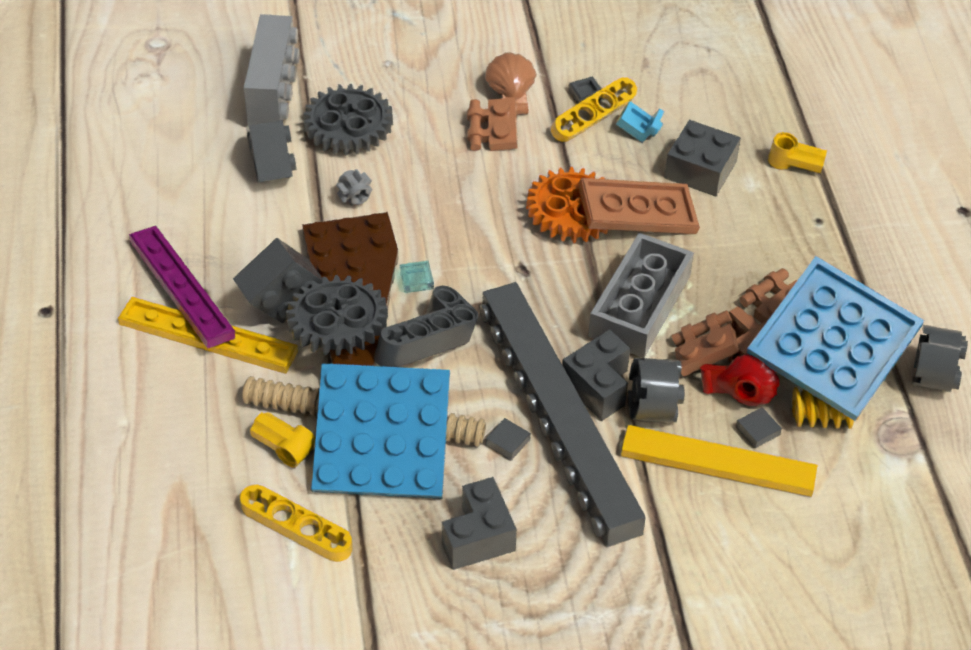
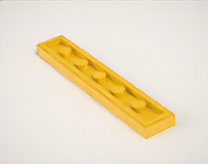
M132 296L118 317L119 325L284 374L287 373L298 353L297 344L232 326L235 330V339L207 349L180 310Z
M632 425L627 427L621 452L622 457L810 497L813 495L818 467L817 464Z

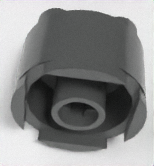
M923 324V334L927 335L920 334L914 363V368H917L916 377L913 376L912 386L951 392L952 389L959 390L962 371H960L958 361L959 359H965L968 346L966 336H962V331Z
M635 358L633 360L629 373V380H633L632 391L628 390V410L631 419L646 422H677V404H683L685 397L684 385H679L682 368L680 360Z

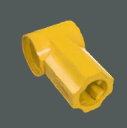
M781 132L773 138L768 162L776 169L784 170L795 166L821 173L827 150L798 143L794 135Z
M261 412L254 419L250 429L252 437L275 450L278 458L291 468H296L315 448L316 437L310 430L302 425H297L294 428L269 412Z

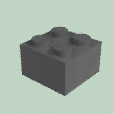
M689 119L667 154L664 178L679 184H688L690 188L717 197L737 162L741 137Z
M275 238L233 278L250 304L282 324L287 320L288 302L293 301V294H301V286L311 288L312 280L318 284L322 283L321 275L310 260L279 238Z

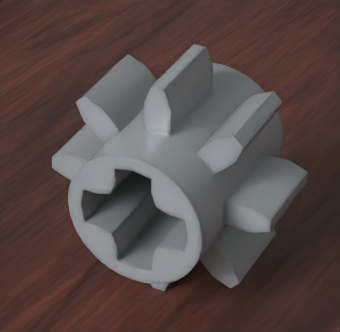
M358 169L346 171L340 176L336 184L339 188L337 195L344 203L348 201L352 206L354 204H362L371 195L373 189L369 184L372 180L365 172L361 174Z

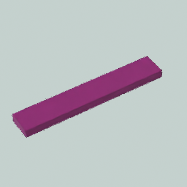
M156 225L129 234L132 246L207 349L235 339L233 327Z

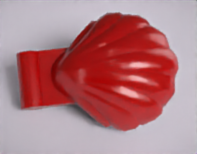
M747 353L736 357L728 366L704 364L700 367L703 392L706 394L728 393L735 400L749 407L768 404L777 395L780 380L776 372L758 358Z

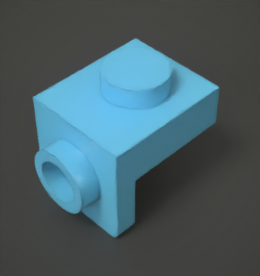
M629 101L624 107L616 125L643 143L650 135L654 137L661 129L663 123L660 120L664 111L659 109L651 116Z

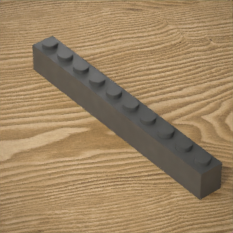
M517 282L483 291V303L479 306L481 318L484 322L489 323L495 344H500L502 347V354L508 367L512 366L518 388L520 390L524 389L530 411L532 413L536 412L539 418L542 434L550 438L554 457L557 461H562L569 485H574L578 491V501L583 511L588 510L594 533L597 537H602L607 547L642 536L646 516Z

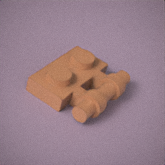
M516 98L489 99L488 109L480 108L479 100H471L469 102L470 108L467 110V120L470 122V128L467 130V140L470 142V149L478 151L481 149V143L489 142L490 151L518 149ZM481 122H489V129H482Z
M781 268L777 272L772 271L764 277L763 282L758 285L754 284L746 289V294L741 296L739 301L744 307H748L753 303L757 307L753 317L763 323L769 320L797 280L787 285L783 282L789 277L786 269ZM771 290L775 295L769 299L765 294Z
M727 310L719 314L711 313L706 316V320L693 326L687 324L681 327V331L672 335L676 346L684 343L675 348L676 360L681 361V374L683 377L700 370V367L704 364L716 363L739 352L736 333L732 326L728 324L722 327V325L732 321ZM710 331V333L697 338L698 336Z

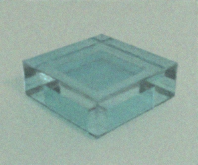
M428 260L399 265L405 293L434 289V280Z

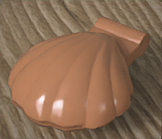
M511 52L496 56L487 66L486 81L502 98H516L517 115L529 114L526 92L534 84V79L537 75L532 62L521 54Z

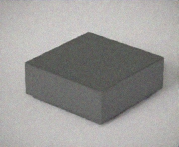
M593 76L571 82L568 87L577 104L602 89ZM598 98V102L604 100V98Z
M763 407L737 420L736 424L737 429L755 449L778 437L782 430Z
M504 418L486 438V445L508 459L513 460L530 441L531 433Z

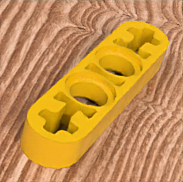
M627 77L619 78L559 115L551 125L553 137L560 142L570 141L624 107L637 94L635 82ZM620 89H621V90H623V89H626V90H627L628 93L625 92V93H622L621 95H619L618 98L616 97L615 94H616ZM598 98L607 99L610 103V108H602L598 103ZM578 111H587L591 120H582L579 117ZM571 121L573 123L569 130H562L560 126H566Z
M258 484L250 485L242 490L240 503L241 509L246 516L328 560L341 562L350 557L353 551L352 536L346 529ZM258 498H261V503L257 502L256 500ZM280 510H286L291 513L290 518L285 521H278L273 516ZM312 524L319 528L318 532L314 535L307 536L301 533V529L306 525ZM340 541L343 542V546L337 545L335 548H332L331 542L334 544H338Z

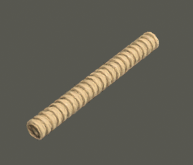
M250 376L245 381L242 398L245 404L253 402L255 406L263 404L265 408L272 405L273 409L277 410L279 407H282L283 411L291 409L292 413H297L299 410L303 415L309 412L311 416L315 417L318 414L320 389L316 388L312 391L311 387L307 386L303 389L301 385L293 387L291 383H287L285 386L280 381L274 384L273 380L265 382L263 378L255 380V377ZM451 413L447 417L446 441L450 442L451 439H455L456 443L465 441V445L475 443V447H479L483 443L485 435V420L480 418L479 421H476L475 417L465 419V415L456 417L455 413Z

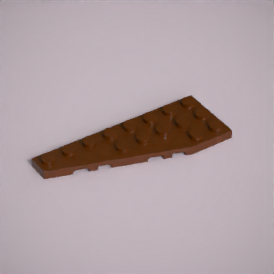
M388 212L302 225L308 258L322 278L326 277L329 281H333L335 275H338L340 281H344L347 276H351V282L354 283L361 278L363 279V286L372 283L373 291L380 289L381 297L386 298V306H389L390 291L394 282L395 267L398 264L399 256ZM375 336L374 344L365 341L364 350L357 346L353 347L352 354L346 349H342L340 355L337 356L335 350L330 349L331 363L376 366L374 353L380 336Z

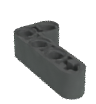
M444 285L437 286L433 290L425 315L382 329L374 353V360L383 367H401L465 345L471 339L478 319V312L455 289Z

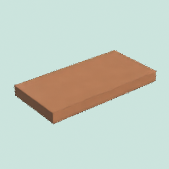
M581 178L578 183L589 229L697 234L700 229L688 184Z

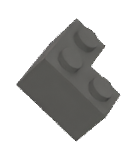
M283 120L247 126V138L250 154L253 156L257 182L293 177L292 171L296 170L294 153L289 154L287 143L291 142L289 125L284 126Z
M610 329L565 357L562 362L583 404L601 421L625 406L628 382L621 375L628 371L630 347Z
M494 477L463 485L462 509L465 515L442 521V545L453 570L516 551L517 528Z

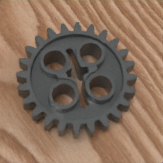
M339 84L338 90L335 91L328 87L327 94L319 91L318 99L311 97V105L305 106L306 112L303 113L304 130L308 133V139H314L315 146L322 144L324 151L332 147L333 154H336L340 149L344 151L345 155L349 153V150H354L356 154H359V148L370 151V144L378 147L379 139L386 141V133H391V126L393 125L392 106H388V99H382V93L374 95L373 88L363 91V85L353 89V85L349 84L347 89H343Z
M335 275L333 281L323 277L321 284L312 280L311 288L301 286V294H293V301L288 302V310L286 311L288 330L293 332V339H300L302 347L311 344V352L323 348L324 355H327L330 349L335 350L337 356L340 355L342 349H346L352 354L353 347L355 346L364 350V342L374 344L375 336H380L382 328L387 327L388 306H386V298L381 297V290L373 291L372 283L363 286V279L361 278L355 283L351 282V276H347L344 281H340L338 275Z

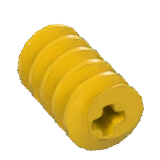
M794 387L792 393V413L798 427L802 426L804 418H808L810 427H814L816 420L820 419L822 427L827 428L829 420L833 419L835 428H840L842 420H846L848 429H852L854 420L804 389L800 395L798 388Z

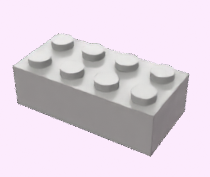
M260 14L244 84L248 126L288 119L289 104L287 100H292L293 90L291 82L296 80V66L294 64H299L300 50L295 48V44L298 41V28L293 27L292 16Z
M638 233L590 313L588 337L595 339L610 329L630 347V353L645 358L690 278L694 252Z

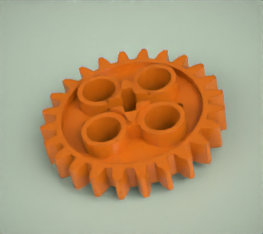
M570 167L569 172L559 168L558 174L549 170L547 177L539 175L538 182L533 181L532 189H528L526 204L528 217L533 218V225L541 224L540 232L550 230L551 238L557 234L561 235V241L571 237L573 243H576L577 237H581L585 242H588L589 235L599 239V232L607 234L608 230L588 228L578 186L581 178H595L596 172L586 175L584 168L579 173H576L574 168Z

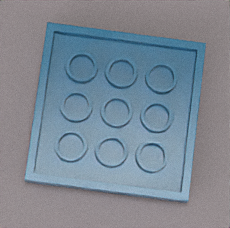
M815 256L749 345L747 354L758 358L775 372L856 421L916 336L924 320Z
M322 364L312 492L443 499L450 370Z

